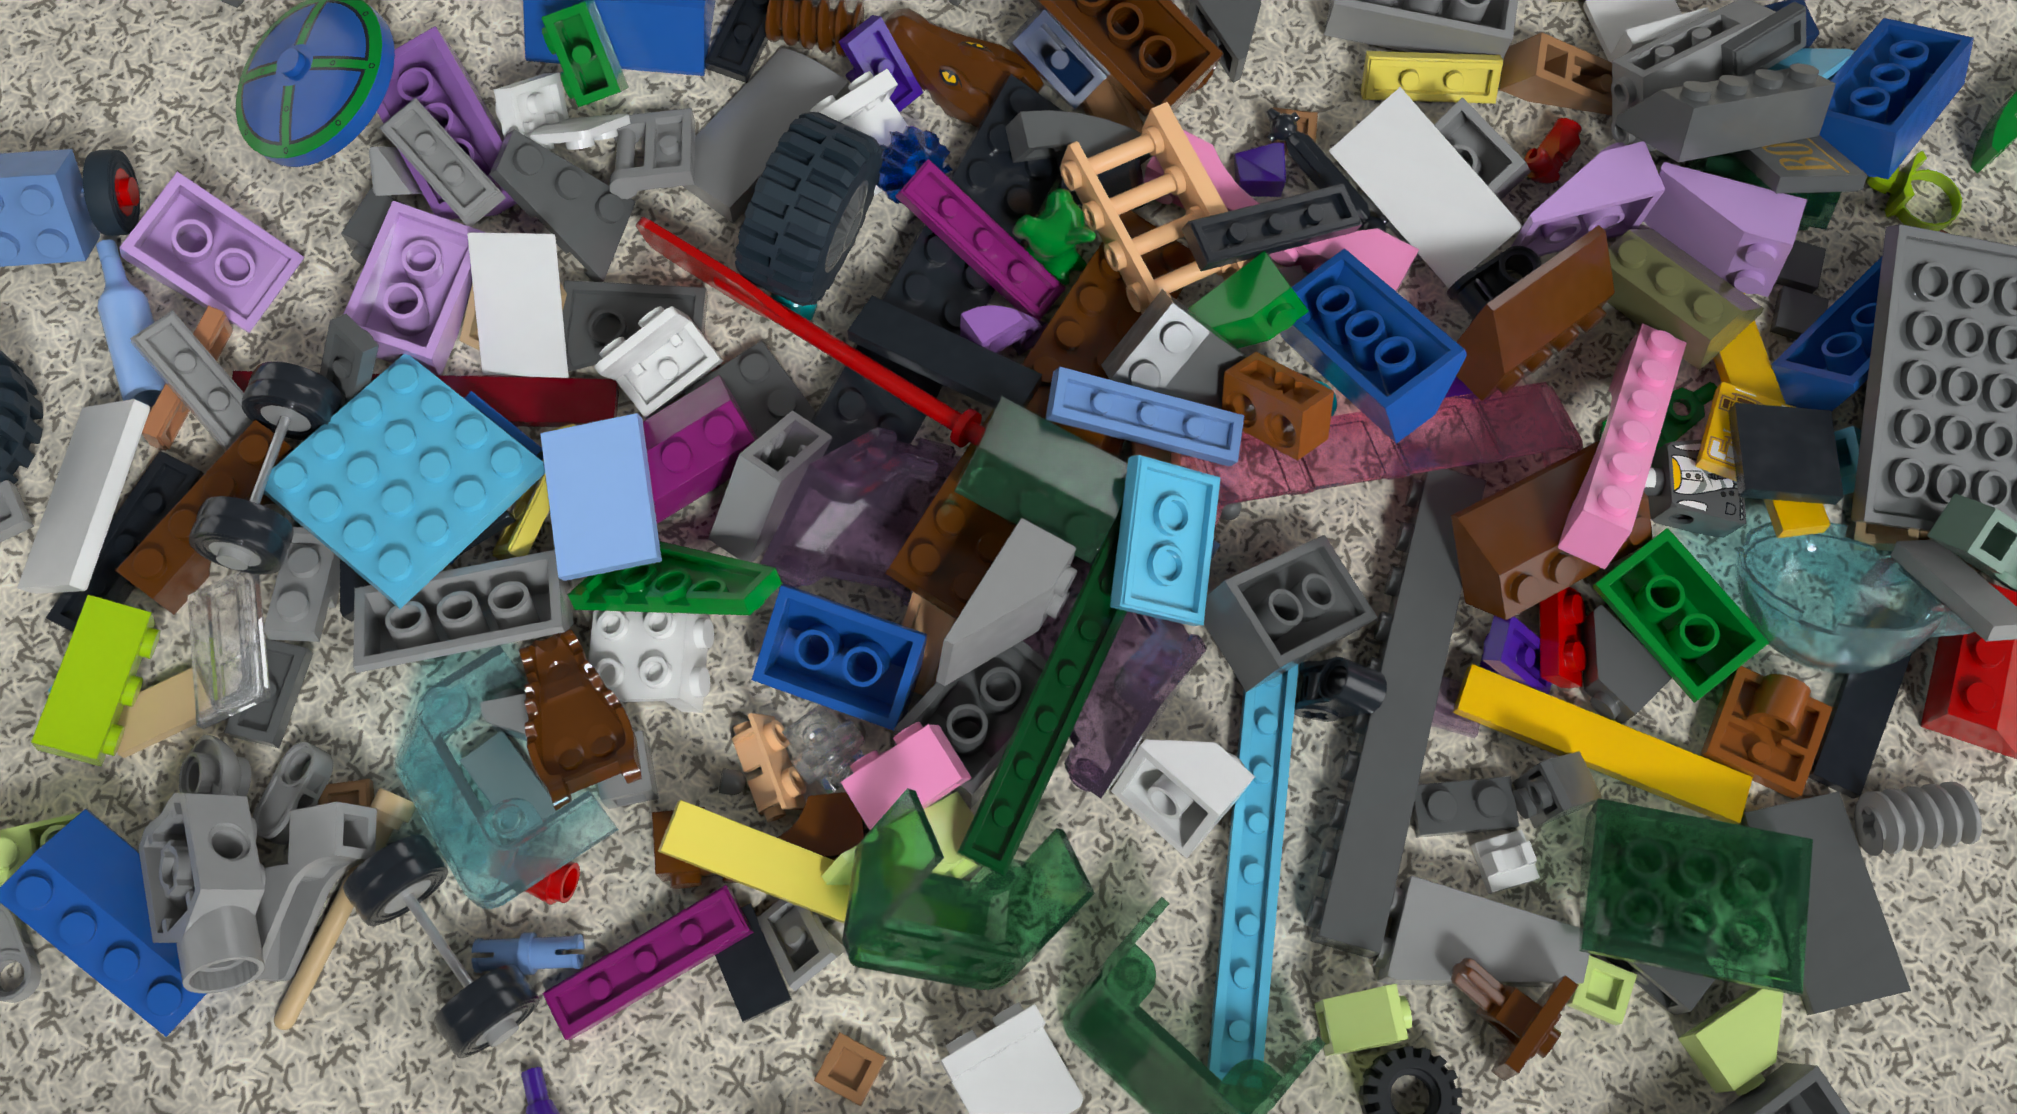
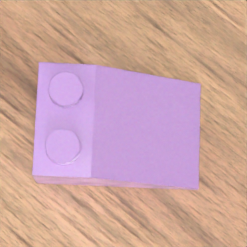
M1644 141L1630 145L1615 143L1600 151L1596 157L1529 215L1511 247H1528L1539 257L1564 250L1598 225L1606 231L1607 239L1622 236L1629 229H1638L1665 191L1646 143Z
M1663 162L1659 176L1665 191L1643 222L1739 291L1746 294H1758L1769 297L1793 247L1807 199L1785 193L1776 194L1773 190Z
M178 171L119 247L123 259L207 309L209 305L225 312L230 323L248 333L251 332L305 258Z
M392 201L343 313L347 314L362 329L371 334L374 341L379 345L376 358L394 363L403 354L410 355L434 375H442L458 337L472 287L467 234L469 232L485 233L484 231Z

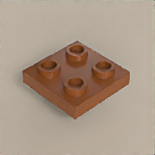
M1740 666L1728 678L1700 756L1753 777L1752 781L1791 799L1802 796L1833 707L1809 697L1811 693L1810 687L1796 678L1782 674L1763 676Z

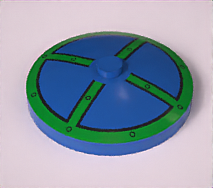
M305 0L291 8L273 23L250 54L242 71L236 95L237 124L243 139L253 150L281 166H309L338 153L365 129L386 95L394 68L395 49L390 27L381 14L363 0Z

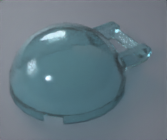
M1772 522L1750 530L1746 535L1745 544L1743 547L1738 548L1735 577L1744 613L1769 642L1768 645L1782 656L1803 667L1827 673H1863L1873 671L1905 658L1930 637L1963 635L1974 632L1973 629L1898 564L1891 555L1881 556L1872 545L1844 537L1848 525L1830 523L1831 525L1824 533L1777 538Z

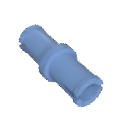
M524 932L520 938H477L473 943L472 953H494V956L489 958H472V966L474 972L482 973L495 970L504 965L514 964L524 975H534L538 969H581L584 964L585 954H563V951L585 949L584 939L581 934H575L574 936L537 937L535 932Z

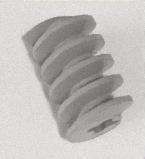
M1943 782L1940 785L1925 784L1921 787L1909 786L1901 790L1885 789L1883 792L1868 791L1860 796L1855 807L1854 820L1859 844L1870 856H1879L1882 850L1888 854H1897L1902 850V847L1906 851L1913 852L1917 851L1921 846L1926 849H1936L1941 843L1948 847L1956 846L1960 841L1964 844H1974L1980 839L1982 832L1979 808L1972 794L1965 786L1957 782Z

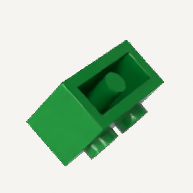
M594 0L584 1L541 17L545 25L542 28L545 43L551 54L557 55L563 72L560 73L563 87L569 98L575 99L578 108L629 88Z

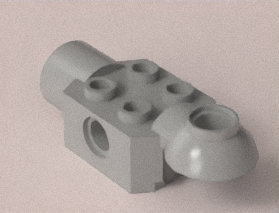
M203 735L198 739L190 753L185 757L179 774L180 793H174L168 800L162 813L145 827L138 847L153 943H176L183 987L194 993H218L232 990L254 981L265 970L255 914L265 891L266 871L259 862L256 846L257 824L255 819L251 817L246 796L251 783V767L245 757H237L224 741L211 735Z

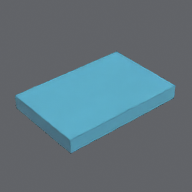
M1141 455L1128 458L1111 594V608L1190 626L1204 625L1221 477Z

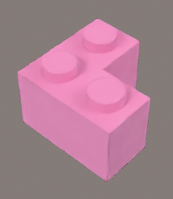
M920 722L910 725L893 737L897 744L896 746L880 754L877 750H874L864 755L850 766L853 774L841 781V784L873 836L933 805L939 799L972 778L939 725L928 724L923 727Z

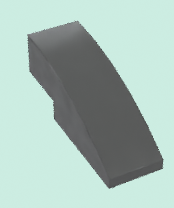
M1052 110L1020 112L1005 127L1013 163L1055 157L1059 175H1061L1060 166L1067 146L1073 142L1078 141L1086 157L1089 158L1142 135V133L1104 118L1075 112ZM1148 153L1140 156V164H1143L1152 155Z

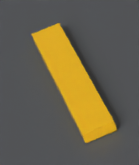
M1754 320L1713 358L1721 382L1724 381L1785 403ZM1763 499L1777 538L1824 533L1831 525L1823 504Z
M1471 664L1467 667L1452 713L1558 756L1580 751L1587 767L1732 826L1741 823L1753 777L1477 665Z

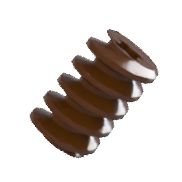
M769 0L765 25L767 39L770 42H778L783 35L784 42L788 46L796 45L799 39H801L802 46L807 50L813 49L818 41L819 49L822 53H830L834 45H836L837 54L841 57H846L839 41L864 22L863 1H858L853 12H848L846 0H839L835 9L830 8L829 0H820L818 5H814L812 0H800V2L795 0Z

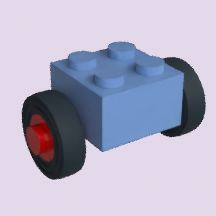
M72 149L0 153V267L86 261L99 240L100 233L108 236L128 235L138 224L140 217L138 182L128 157L122 151L107 149L90 152L85 159L83 179Z

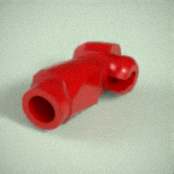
M1568 118L1557 119L1554 127L1548 131L1538 148L1529 150L1525 155L1524 160L1531 170V173L1527 176L1532 181L1541 184L1557 182L1560 179L1558 172L1565 162L1569 161L1581 144L1579 135L1582 127L1576 121Z

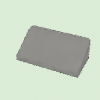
M370 147L369 158L373 193L375 196L423 194L397 147Z

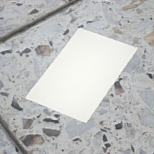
M469 232L467 236L483 375L568 378L555 234Z

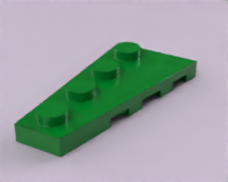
M659 541L661 562L587 576L567 595L575 610L750 616L765 603V600L782 582L775 567Z

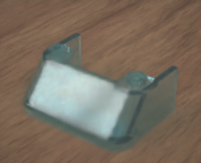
M497 645L434 684L423 693L395 759V769L460 888L475 905L484 909H493L504 905L549 874H552L618 831L613 820L589 790L544 819L541 818L539 812L529 801L522 798L506 799L486 812L484 811L444 740L482 717L480 702L494 700V695L504 690H525V685L528 684L527 680L501 645Z

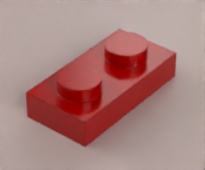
M1567 587L1540 602L1541 678L1560 688L1568 689L1582 687V671L1585 669L1587 662L1586 652L1581 640V623L1584 622L1586 617L1585 604L1581 593L1571 587Z

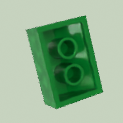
M1669 528L1662 531L1592 586L1694 703L1770 643Z

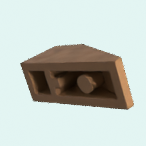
M1541 32L1509 46L1503 60L1499 90L1527 102L1612 115V62Z

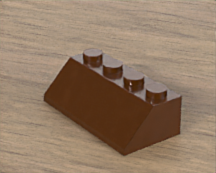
M1030 0L1039 10L1045 9L1100 68L1107 76V79L1146 119L1151 108L1168 102L1174 113L1190 97L1224 54L1171 0Z
M1600 225L1488 302L1457 340V343L1465 349L1467 356L1456 376L1481 401L1497 390L1503 395L1508 393L1525 376L1522 371L1527 369L1533 374L1553 355L1551 350L1553 348L1558 353H1561L1580 335L1578 331L1580 328L1587 333L1606 316L1607 313L1602 307L1615 294L1606 231Z
M1600 440L1451 515L1466 604L1508 620L1602 569L1558 548L1568 514L1590 468ZM1644 491L1632 532L1609 564L1643 547L1653 539L1649 500Z

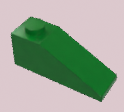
M1265 251L1187 308L1238 349L1271 340L1282 331L1289 329L1298 319L1309 312Z

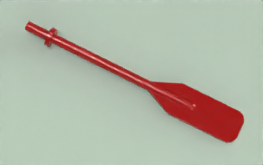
M641 217L636 223L638 231L655 251L750 311L774 321L952 431L950 441L956 446L963 448L970 442L1005 464L1013 458L1016 447L980 425L982 415L979 412L970 408L961 414L769 297L740 274L653 221Z

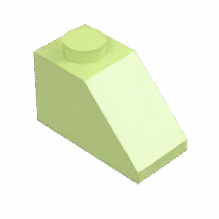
M1778 978L1758 983L1678 1038L1715 1093L1735 1091L1738 1096L1746 1094L1765 1081L1761 1072L1776 1063L1784 986Z

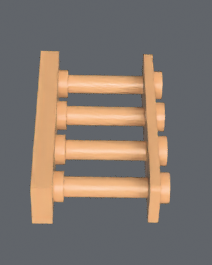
M1168 102L1151 108L1142 127L1141 136L1089 158L1086 157L1079 142H1073L1067 146L1060 166L1064 183L1071 191H1076L1083 204L1082 211L1084 212L1087 225L1091 230H1097L1105 245L1104 253L1108 264L1114 271H1119L1127 285L1126 293L1131 306L1135 311L1142 314L1162 289L1169 294L1214 273L1219 276L1222 275L1223 279L1226 280L1254 259L1202 272L1196 261L1156 279H1153L1141 255L1184 237L1182 228L1188 221L1229 212ZM1148 153L1156 156L1164 170L1163 176L1114 197H1108L1097 177L1098 174ZM1169 193L1179 197L1186 210L1185 216L1131 239L1119 217L1120 214Z

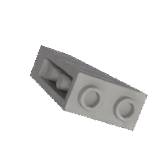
M1736 0L1613 60L1611 131L1616 142L1625 143V145L1642 142L1639 138L1615 125L1619 114L1659 90L1680 87L1687 81L1704 83L1719 80L1723 76L1721 45L1774 14L1775 11L1752 0ZM1646 143L1649 153L1655 150L1654 147Z
M1410 876L1401 882L1400 888L1395 886L1389 917L1392 918L1388 937L1384 936L1381 953L1373 957V966L1380 968L1377 982L1387 985L1455 986L1451 981V970L1455 964L1460 963L1464 958L1474 959L1498 982L1511 987H1549L1564 975L1579 985L1584 983L1594 932L1422 878Z

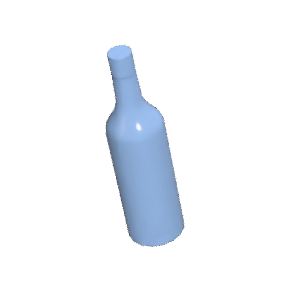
M110 239L102 240L96 244L105 279V288L98 299L97 306L122 400L136 399L151 407L154 406L166 383L132 345L130 339L154 323L150 305L145 294L127 280L116 242Z

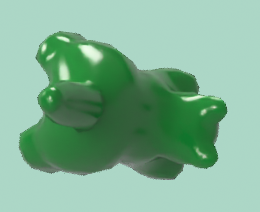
M1063 188L1056 189L1048 195L1045 210L1041 215L1037 217L1024 215L1013 227V234L1017 238L1025 239L1029 243L1026 251L1040 264H1043V267L1064 285L1069 284L1071 272L1083 271L1087 266L1085 260L1076 251V245L1092 242L1096 238V233L1085 226L1084 212L1074 202L1070 191Z

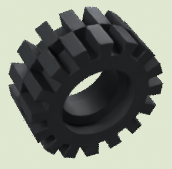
M1413 1046L1401 1047L1378 1056L1372 1061L1373 1065L1366 1069L1363 1075L1365 1081L1363 1086H1360L1359 1096H1363L1364 1105L1360 1106L1363 1114H1400L1392 1104L1391 1089L1398 1078L1404 1075H1411L1420 1079L1427 1087L1429 1093V1104L1423 1114H1461L1462 1107L1457 1106V1098L1463 1097L1462 1087L1456 1088L1454 1080L1458 1076L1454 1069L1448 1070L1444 1066L1447 1061L1440 1055L1433 1056L1430 1054L1431 1050L1423 1047L1418 1049L1413 1048Z

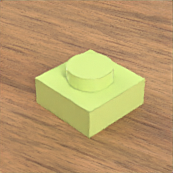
M1589 955L1584 983L1579 984L1566 1005L1612 1025H1620L1623 1023L1637 974Z

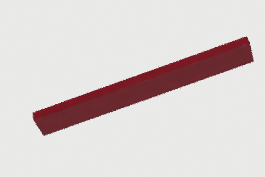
M233 371L232 380L245 393L253 371ZM372 374L371 382L380 374ZM435 375L463 398L472 391L516 427H562L569 424L577 426L617 417L620 385L613 379Z

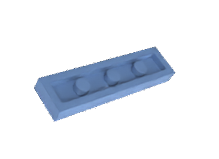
M1059 367L1053 372L1046 420L1230 467L1238 462L1244 415Z

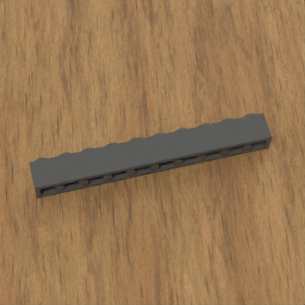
M1429 465L1420 480L1413 478L1410 483L1405 501V506L1413 508L1410 522H1402L1395 542V550L1402 551L1399 567H1391L1384 589V594L1392 596L1389 611H1381L1374 631V639L1381 641L1378 657L1371 656L1367 663V667L1380 671L1385 676L1387 691L1381 706L1375 712L1355 715L1353 719L1352 732L1359 733L1356 751H1347L1340 778L1348 781L1344 799L1336 798L1330 816L1329 827L1337 829L1333 848L1325 846L1319 862L1318 876L1325 878L1321 897L1313 896L1307 913L1306 926L1314 928L1311 942L1369 959L1381 953L1462 591L1451 515L1482 500L1486 484L1484 479Z

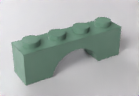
M1955 493L1927 536L2010 590L2017 592V522L1997 508Z

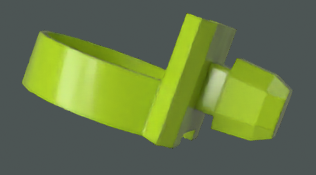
M1923 150L1917 153L1902 170L1898 167L1888 180L1867 176L1866 183L1871 188L1883 194L1891 193L1885 208L1886 217L1896 215L1903 225L1939 231L1950 225L1961 211L1962 197L1959 188L1949 177L1928 169L1916 171L1927 159ZM1924 180L1932 182L1946 193L1952 206L1951 217L1947 222L1937 224L1924 222L1909 212L1905 205L1915 195L1911 181Z

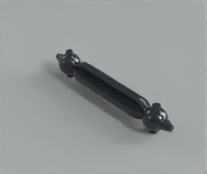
M1270 108L1266 112L1270 121L1271 132L1267 135V138L1272 143L1275 140L1285 141L1288 155L1318 189L1344 184L1363 224L1358 231L1378 228L1386 232V224L1390 222L1385 215H1382L1380 218L1371 216L1368 203L1309 135L1297 131L1299 115L1296 112H1293L1291 115L1280 113Z

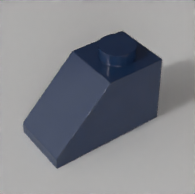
M1045 9L1037 10L1006 42L1015 53L1033 68L1042 81L1073 109H1076L1107 78Z

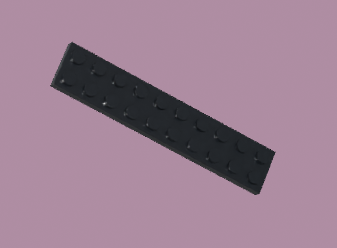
M1011 74L1004 80L949 179L1018 244H1021L1023 239H1019L1013 234V227L1024 215L1036 217L1059 175L1055 157L1013 163L1005 127L1023 111L1063 110ZM923 223L883 293L881 300L960 336L961 313L976 307L987 306L995 289ZM856 343L853 346L856 350L937 398L943 387L942 384ZM843 364L811 420L812 424L832 436L831 442L816 467L814 474L862 504L871 508L876 507L927 415Z

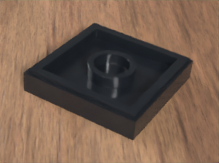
M1734 403L1728 413L1738 497L1836 505L1844 497L1831 410Z

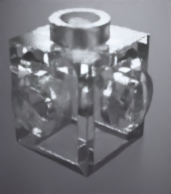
M820 704L782 731L797 755L790 761L808 786L817 781L827 794L834 793L843 786L841 781L853 774L850 766L864 756L860 747L866 743V740L849 718L841 723L828 707Z

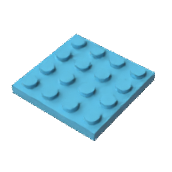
M403 354L335 413L328 425L324 424L271 470L264 494L389 601L401 609L545 474V467L543 461L413 357Z

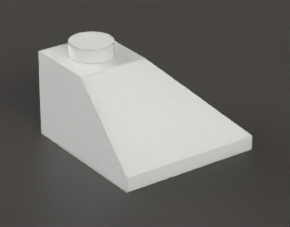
M1146 739L1135 752L1111 792L1187 859L1239 799L1255 776L1245 768L1238 757L1226 752L1216 742Z

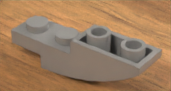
M286 513L285 518L293 526L294 535L287 550L284 564L278 572L263 631L269 640L320 642L328 608H336L340 588V558Z

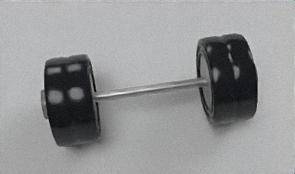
M265 362L254 369L242 398V410L250 420H257L275 434L249 501L235 497L217 496L206 499L200 506L196 521L189 535V544L198 554L218 565L244 573L267 575L276 573L281 569L293 539L294 529L286 518L260 505L284 437L305 441L319 427L324 424L328 425L331 417L339 411L342 396L339 389L330 380L308 368L286 362Z
M424 835L407 836L376 851L375 854L359 865L345 881L343 890L347 899L356 908L360 918L368 926L387 923L411 910L464 987L441 1008L434 1018V1024L441 1036L447 1041L454 1055L458 1058H466L489 1046L495 1047L510 1038L519 1029V1025L535 1010L540 1000L533 987L527 982L524 974L514 964L504 965L492 970L475 981L471 979L420 905L422 901L435 892L444 882L448 875L447 865Z

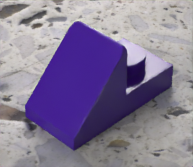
M870 16L839 41L853 66V69L845 75L851 83L869 71L875 77L888 69L898 84L891 94L890 100L899 112L924 93L881 16Z
M1494 616L1490 632L1484 641V650L1479 667L1549 695L1552 683L1541 678L1540 638L1515 616L1508 620Z

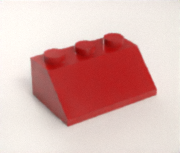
M1991 584L2017 606L2016 591ZM1945 605L1920 727L2017 759V639L1985 641Z

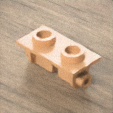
M756 713L748 714L750 721L740 723L733 728L735 736L732 738V742L744 772L749 773L759 767L762 769L763 774L747 781L758 814L765 815L767 822H772L786 816L784 809L803 810L806 803L803 796L806 793V784L800 771L792 766L786 750V747L789 746V738L785 728L778 720H775L774 716Z

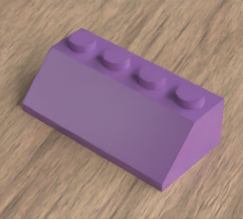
M434 26L396 48L392 78L386 95L377 110L382 122H387L416 98L506 197L485 216H496L517 204L489 175L504 141V135L457 54L438 28ZM400 152L434 215L446 219L460 218Z

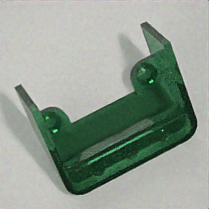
M907 788L855 849L842 943L850 963L858 968L978 990H991L1011 981L1095 893L1065 831L1056 828L1026 861L1013 859L1004 877L984 867L981 868L971 881L933 873L932 871L944 859V855L916 790Z
M1161 897L1068 1004L1062 1019L1065 1035L1148 1114H1267L1326 1043L1318 1036L1303 1042L1278 1073L1261 1060L1247 1059L1235 1064L1223 1079L1220 1080L1139 1006L1155 985L1156 969L1151 958L1136 943L1170 904Z

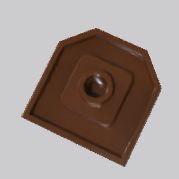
M1464 958L1460 963L1455 964L1451 970L1452 983L1479 1006L1476 1013L1508 1041L1491 1070L1492 1073L1503 1081L1519 1074L1526 1062L1536 1054L1542 1058L1547 1056L1562 1033L1555 1028V1025L1562 1016L1560 1012L1579 986L1564 975L1551 984L1538 1001L1535 1002L1517 988L1498 982L1472 958Z

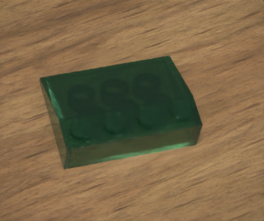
M1598 798L1586 816L1581 859L1579 951L1800 996L1803 994L1813 839Z

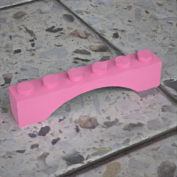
M1183 130L1228 211L1260 204L1234 181L1221 163L1212 144ZM1152 156L1146 166L1144 183L1164 175V170L1156 156ZM1172 193L1155 199L1163 204L1174 203L1184 208L1179 197ZM1376 228L1356 231L1272 253L1270 256L1280 265L1286 267L1301 265L1303 270L1311 273L1345 248L1397 292L1419 249Z
M1642 323L1622 354L1608 390L1611 392L1612 400L1607 422L1590 468L1568 514L1559 541V549L1606 569L1632 532L1686 342L1675 338L1666 331L1657 330Z

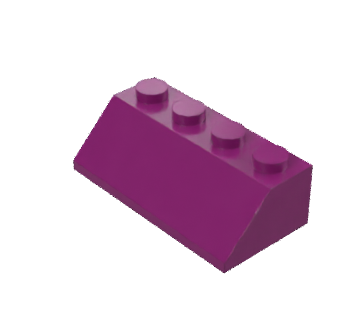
M720 375L643 421L657 524L731 478L739 454L758 439Z

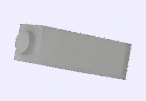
M791 411L741 452L736 461L709 540L737 559L753 562L776 540L827 450L832 436L796 412Z

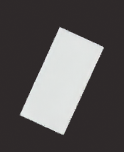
M1401 87L1329 150L1408 243L1419 249L1418 254L1448 288L1460 277L1480 265L1523 227Z
M136 399L82 407L20 578L18 589L35 594L87 590L150 411L149 405Z

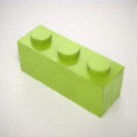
M87 595L31 740L36 750L100 767L103 765L106 754L116 755L125 730V726L118 725L124 705L134 706L142 686L143 678L136 676L142 657L151 659L159 641L161 630L154 628L155 621L152 612Z

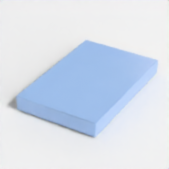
M635 413L540 433L558 578L567 581L661 562L662 558L642 417Z

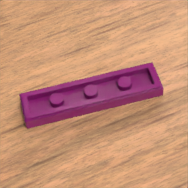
M929 159L896 194L895 197L1018 311L1041 320L1066 289Z
M725 885L542 994L564 1039L570 1041L754 932L731 888Z

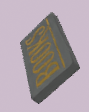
M1820 135L1731 152L1776 194L1854 192L1863 189L1867 174Z

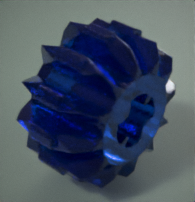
M906 126L903 134L898 131H889L890 145H880L883 150V163L879 171L880 177L877 186L886 192L885 195L889 200L896 204H903L895 197L896 194L928 159L944 174L953 171L950 164L944 162L950 151L945 145L939 143L940 139L937 138L936 134L928 130L922 131L914 126Z

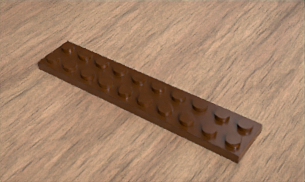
M1132 210L1119 216L1131 239L1157 228ZM1177 240L1141 255L1153 279L1196 261L1191 250ZM1103 241L1022 364L1042 374V384L1019 420H1016L992 409L982 427L1016 447L1013 458L1005 464L970 443L885 573L956 620L1021 518L1036 525L1066 477L1034 466V456L1048 421L1046 420L1053 372L1059 367L1109 379L1101 364L1142 315L1141 312L1135 311L1131 306L1126 293L1127 285L1120 272L1114 271L1108 264L1104 253L1105 245ZM1183 288L1169 294L1177 299Z

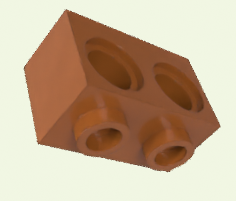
M1254 352L1225 371L1222 410L1244 415L1242 429L1244 433L1298 461L1328 440L1334 391L1258 352Z

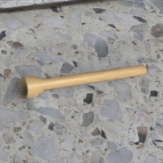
M379 788L370 805L371 808L377 809L375 852L385 847L394 829L399 831L403 822L409 823L418 806L416 803L382 788ZM359 865L348 871L274 1016V1024L280 1030H288L294 1026L354 908L347 899L343 886L350 874Z

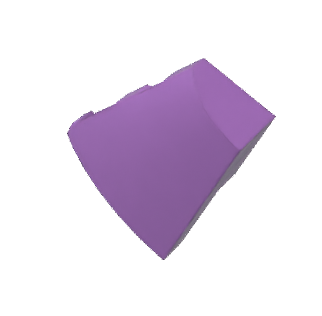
M987 305L961 313L960 336L995 353L1012 345L1020 356L1034 347L1048 323L1009 307Z

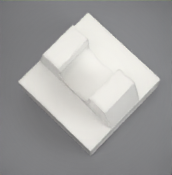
M1522 829L1471 845L1488 894L1536 881L1540 878L1535 866L1537 859L1530 841L1526 842Z

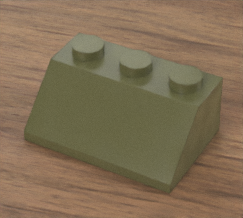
M1629 229L1608 248L1615 294L1607 303L1638 326H1641L1643 323L1654 329L1666 331L1675 338L1686 342L1682 358L1699 371L1763 312L1764 308L1654 229Z

